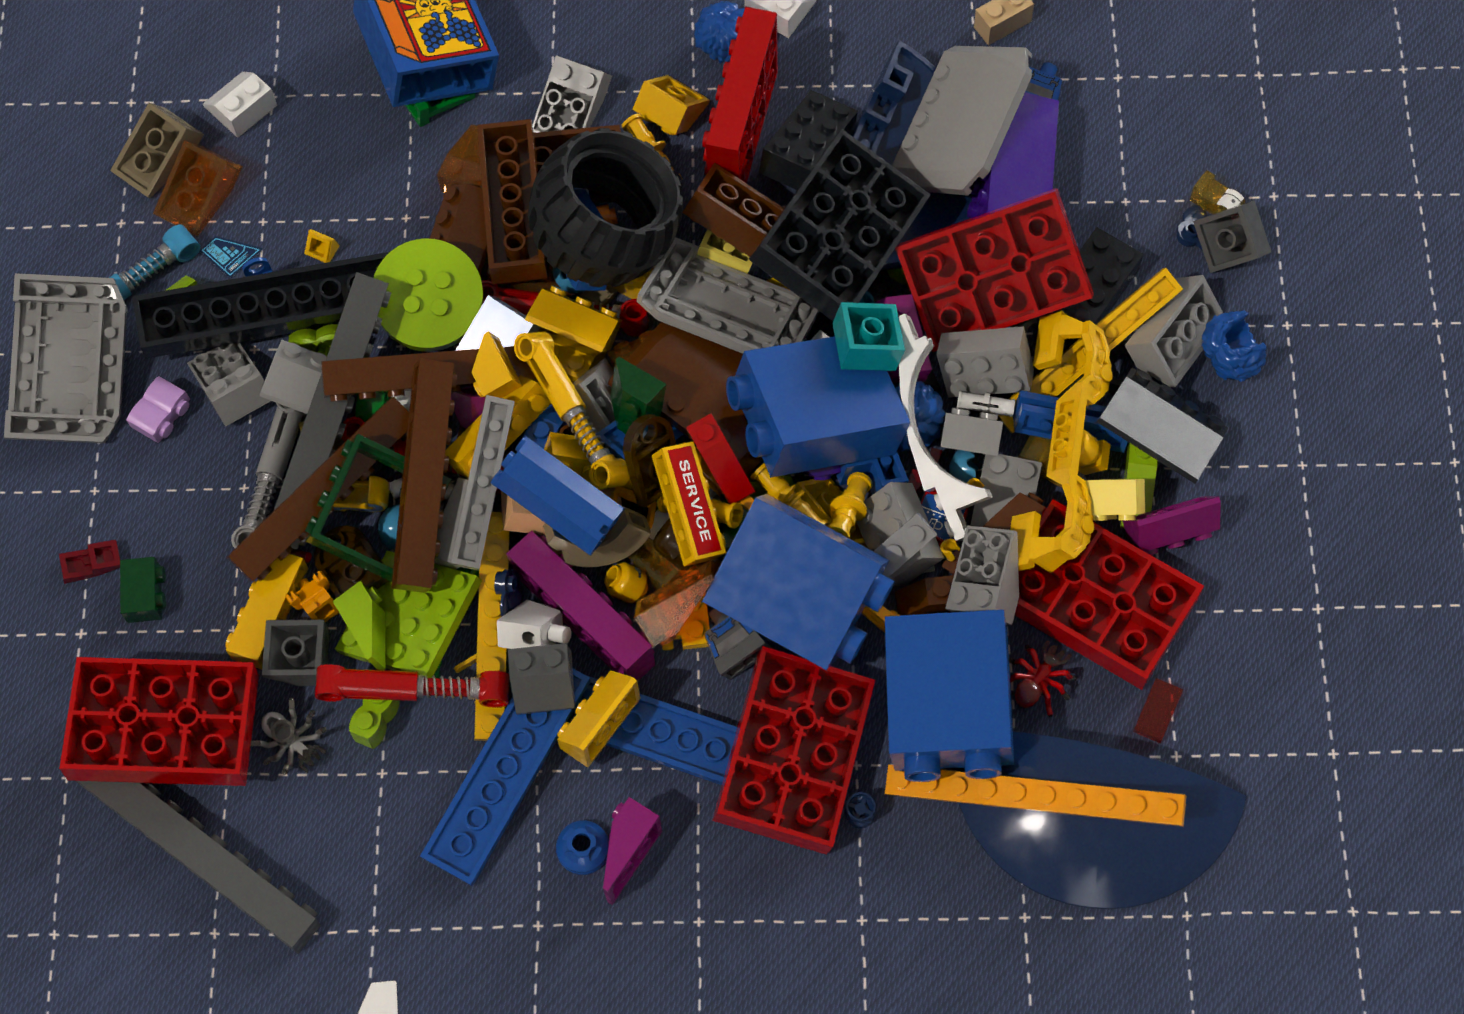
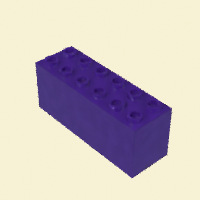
M1024 93L990 172L984 179L978 177L969 187L972 190L970 193L972 194V201L967 210L968 218L985 214L1053 189L1059 109L1058 100Z

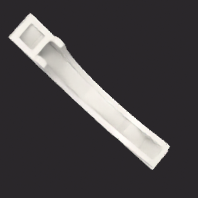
M902 314L899 316L905 352L899 363L900 394L903 407L910 420V425L907 429L910 448L924 491L931 492L936 490L937 492L934 495V499L938 509L945 512L947 521L944 522L949 537H954L955 541H963L967 524L961 510L993 497L990 489L967 484L948 473L935 461L922 441L915 419L914 395L921 367L934 345L932 339H927V336L919 338L911 317Z

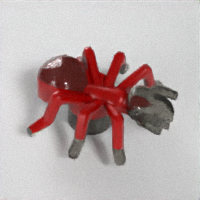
M1047 640L1042 647L1043 664H1040L1034 648H1031L1028 644L1024 647L1027 653L1031 654L1036 669L1022 658L1017 660L1009 658V663L1022 665L1029 671L1027 674L1014 673L1010 676V683L1016 679H1025L1017 685L1015 692L1016 703L1020 707L1030 708L1044 695L1047 716L1052 717L1051 696L1047 686L1051 685L1057 688L1065 700H1069L1070 695L1065 692L1061 683L1051 680L1049 677L1065 676L1068 680L1076 681L1077 676L1070 674L1067 670L1051 672L1052 667L1065 665L1070 660L1071 654H1068L1064 660H1061L1065 652L1061 650L1055 655L1058 648L1057 645L1051 646L1047 652L1046 648L1050 644V641Z

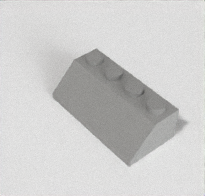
M1204 275L1176 278V281L1183 290L1140 325L1125 344L1138 369L1145 371L1169 387L1177 386L1203 351L1201 342L1203 341L1202 334L1206 329V324L1212 320L1214 315L1218 316L1223 313Z

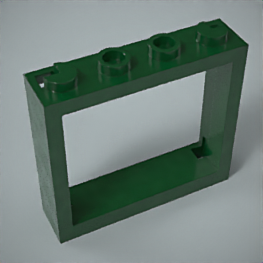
M357 434L352 441L347 439L340 455L344 456V459L340 466H334L328 479L333 483L329 491L324 490L317 503V506L321 507L317 517L312 516L306 526L305 531L309 533L306 542L392 582L393 568L320 534L357 452L403 473L405 456ZM443 475L442 483L446 484L447 490L451 478Z

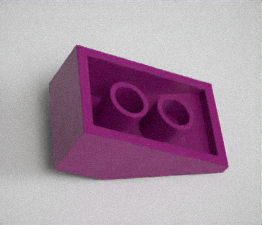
M630 797L625 804L619 803L612 814L613 821L603 883L607 902L611 905L614 904L662 833L659 815Z

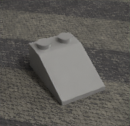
M999 453L998 456L986 454L980 481L985 485L983 488L990 489L993 498L975 504L970 526H984L1020 492L1026 496L1029 492L1036 495L1042 462Z

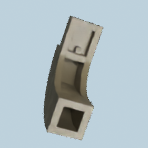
M622 506L625 509L614 527L609 530L599 547L590 556L546 523L543 525L547 543L555 550H562L565 563L580 567L605 566L630 556L644 544L651 535L646 516Z

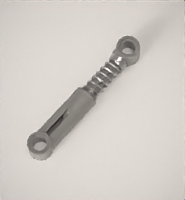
M276 403L277 408L256 471L258 477L256 481L257 486L254 488L255 493L252 494L253 500L249 502L251 506L247 509L249 514L245 516L242 526L238 527L231 537L234 549L267 518L266 514L270 513L268 508L272 506L270 503L274 499L272 495L276 493L275 487L283 482L301 422L306 418L307 414Z

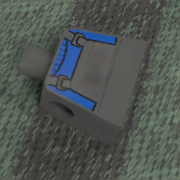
M716 609L709 613L715 625L705 632V638L720 675L731 680L756 662L757 655L762 646L775 649L765 636Z

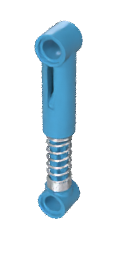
M179 224L170 228L163 236V244L157 248L158 250L154 249L152 255L147 254L146 259L141 258L140 263L135 262V267L130 266L129 271H123L119 275L115 273L109 277L114 278L124 300L132 295L131 291L135 289V285L139 286L141 281L146 282L145 278L148 276L152 278L151 274L154 272L158 273L157 270L160 268L164 269V265H170L176 260L183 263L188 262L198 254L200 244L185 226Z

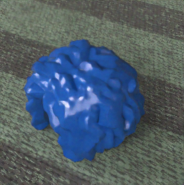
M721 1L703 8L700 11L698 21L695 23V46L709 54L711 59H718L720 64L723 61L730 62V42L737 37L738 33L735 32L738 16L743 17L745 8L738 9V4L729 1Z
M1245 310L1225 312L1218 316L1214 315L1212 320L1206 324V329L1202 334L1203 341L1201 345L1205 355L1211 359L1212 366L1217 375L1224 380L1231 378L1243 382L1247 378L1256 376L1261 371V367L1266 363V345L1263 342L1257 344L1256 340L1253 339L1254 336L1250 332L1249 323L1245 322V318L1249 314Z
M918 381L915 387L914 413L919 434L925 447H928L935 439L940 437V430L942 428L940 425L944 424L945 410L942 409L943 400L939 393L934 391L930 385L925 384L923 381ZM900 382L894 384V387L901 400ZM907 431L897 449L898 452L911 451Z

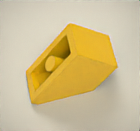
M488 331L483 335L472 369V375L476 381L473 383V386L481 398H486V395L502 398L521 387L522 384L500 339Z

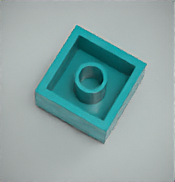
M841 302L832 323L841 369L896 371L905 352L896 304Z

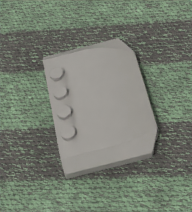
M954 46L944 51L892 166L926 192L969 195L972 192L969 187L978 177L984 179L990 172L1032 78V70L1028 67V58H1032V53L1024 47Z
M676 237L668 252L656 264L638 293L637 303L656 320L740 353L748 350L803 342L820 312L791 290L697 255L699 246Z
M15 273L13 301L15 302L9 403L8 410L5 413L4 438L13 440L106 443L121 417L127 306L114 278Z

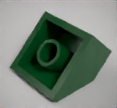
M618 357L615 361L610 399L617 429L626 434L630 425L642 415L653 414L661 417L666 384L621 357ZM648 425L645 427L643 431V437H645L648 432Z

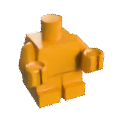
M318 571V575L314 574L311 582L306 578L300 580L298 583L300 590L297 592L290 591L291 595L287 594L286 599L296 610L304 608L312 620H324L327 622L339 611L333 603L334 599L327 592L330 588L327 577L322 571Z

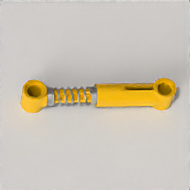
M545 331L519 334L514 342L515 354L519 360L528 363L560 419L566 421L567 425L572 427V433H576L575 438L579 440V445L583 446L582 451L587 452L586 457L591 464L589 478L592 485L599 490L626 485L630 478L626 462L622 458H615L608 448H603L605 442L599 441L601 436L595 434L597 429H592L593 423H589V416H585V403L554 353V341L551 335Z

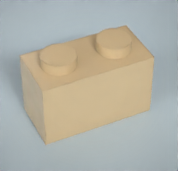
M992 0L976 9L974 28L984 41L990 45L1032 21L1034 3L1032 0Z

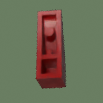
M712 413L686 427L729 504L739 502L755 493L753 486Z

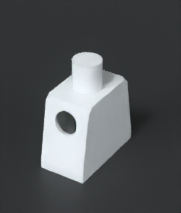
M530 600L524 601L497 620L498 647L515 649L553 645L556 642L564 644L568 643L571 638L570 627L563 626L560 610Z

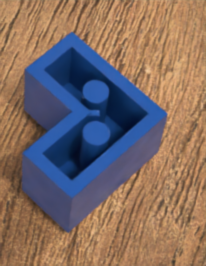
M897 452L891 456L840 465L841 472L835 473L840 485L847 484L849 475L854 472L868 475L872 480V488L870 489L872 495L889 482H909Z

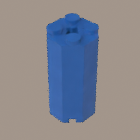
M524 436L515 448L517 453L515 454L511 451L501 464L505 469H500L490 483L591 556L605 539L609 530L614 527L625 509L527 436Z

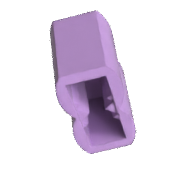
M158 376L147 388L143 398L133 407L126 421L131 428L159 443L163 438H167L171 434L173 422L187 412L190 398L186 391Z

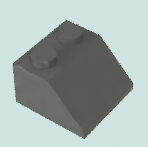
M1255 200L1193 221L1210 273L1260 258L1272 252Z
M266 620L262 676L295 686H316L317 667L328 664L330 630L325 621Z
M567 643L508 649L510 682L517 715L575 709L572 652Z

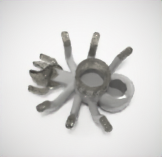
M290 698L289 712L291 722L277 712H269L262 718L261 726L263 731L275 741H251V746H262L268 749L278 745L281 747L275 756H270L263 761L265 766L271 762L279 761L286 749L289 748L288 761L282 770L283 775H286L288 770L293 767L295 751L298 752L299 767L305 773H308L309 770L303 765L304 762L308 766L313 767L315 763L311 757L321 760L320 754L315 750L326 754V750L319 745L303 744V741L318 740L321 734L327 731L326 727L318 729L313 735L299 737L300 734L311 727L315 711L310 710L305 724L296 729L295 700Z

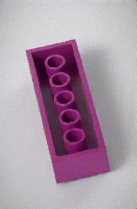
M530 531L506 553L511 569H515L519 573L520 582L545 606L560 610L563 623L570 627L571 631L612 671L631 676L638 682L655 666V652L652 648L653 641L643 631L638 633L631 626L633 623L624 612L617 613L611 607L613 605L611 600L603 592L597 594L591 588L593 586L591 581L583 573L578 575L571 569L573 565L565 563L563 554L558 556L543 535L538 537L533 531Z

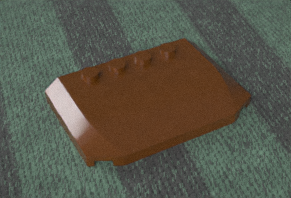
M661 322L626 361L666 384L661 417L690 439L692 438L686 427L712 413L742 469L749 478L763 462V458H755L750 454L746 443L747 420L742 410L735 411L731 408L726 393L727 379L730 376H735L743 353ZM613 375L610 377L608 382V385L611 387L613 382Z

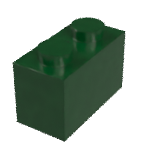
M155 557L120 560V614L127 623L162 620V610L166 609V598L164 592H162L161 583H165L166 574L164 566H160Z

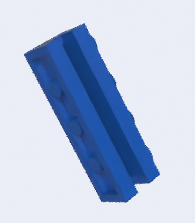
M1020 390L1013 412L1014 432L1051 439L1056 401L1059 397ZM1086 405L1084 430L1096 437L1098 441L1105 440L1111 444V451L1124 453L1128 441L1097 422L1106 406Z

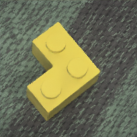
M707 229L697 255L748 274L753 263L749 260L750 257L738 251L734 246L715 236Z
M1145 479L1085 480L1091 499L1093 521L1117 519V515L1118 520H1136L1137 514H1145Z

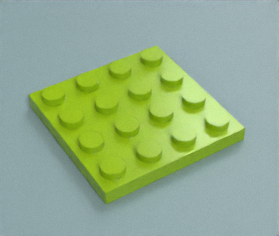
M386 551L382 559L383 563L393 568L395 553ZM434 564V568L438 569L437 582L426 593L391 589V581L377 589L383 599L380 604L386 613V668L393 671L418 672L419 676L426 675L427 678H432L482 580L477 575ZM346 627L335 650L342 655L370 663L349 628Z

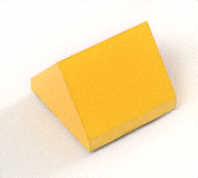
M310 229L304 254L328 263L338 250L339 244L335 239Z

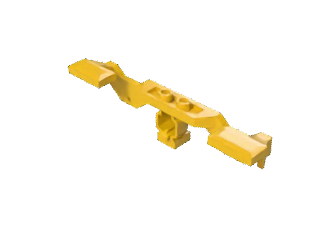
M1063 311L1039 318L1033 366L1041 370L1061 364L1064 339L1083 338L1087 351L1084 376L1056 401L1046 475L1049 479L1063 487L1067 500L1064 529L1056 537H1038L1041 520L1039 513L1032 511L1012 516L1010 530L1017 531L1018 571L1034 568L1036 563L1048 572H1053L1067 560L1076 558L1086 548V545L1090 543L1091 533L1094 531L1089 492L1085 480L1078 476V471L1088 475L1108 470L1111 444L1105 440L1098 441L1096 437L1084 430L1086 405L1095 404L1109 390V383L1113 377L1109 358L1110 350L1104 331L1090 320L1085 322L1068 316Z

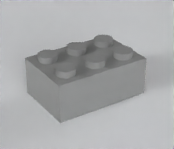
M1024 326L941 333L937 358L948 398L958 397L959 391L984 395L985 393H1017L1020 390L1031 391L1034 366Z
M889 482L866 499L864 503L867 507V514L862 520L856 521L867 548L872 551L917 512L930 525L913 484L902 482ZM936 537L888 577L895 581L893 586H906L944 559Z

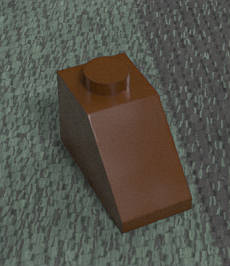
M954 575L924 578L895 591L897 613L901 616L952 613L945 608Z

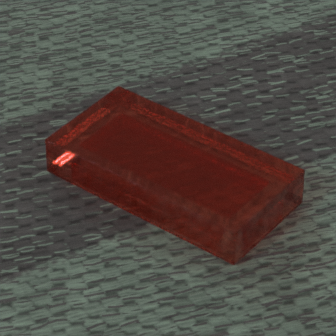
M1156 678L1133 732L1161 744L1183 689Z

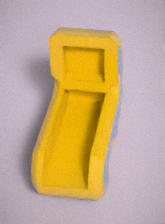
M369 476V481L357 480L351 485L355 490L345 500L342 501L338 498L333 504L335 511H384L389 505L390 483L378 476Z

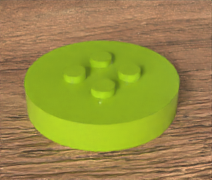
M425 238L401 244L385 256L373 277L389 283L387 291L392 292L387 308L381 307L378 317L382 318L381 327L393 340L413 350L439 351L459 343L483 304V287L475 264L461 249L442 240Z

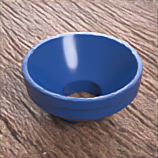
M587 820L572 822L558 836L556 843L558 860L567 871L573 874H592L601 869L607 861L609 838L606 832L594 822ZM580 835L588 837L591 841L589 848L585 851H577L573 847L574 839Z

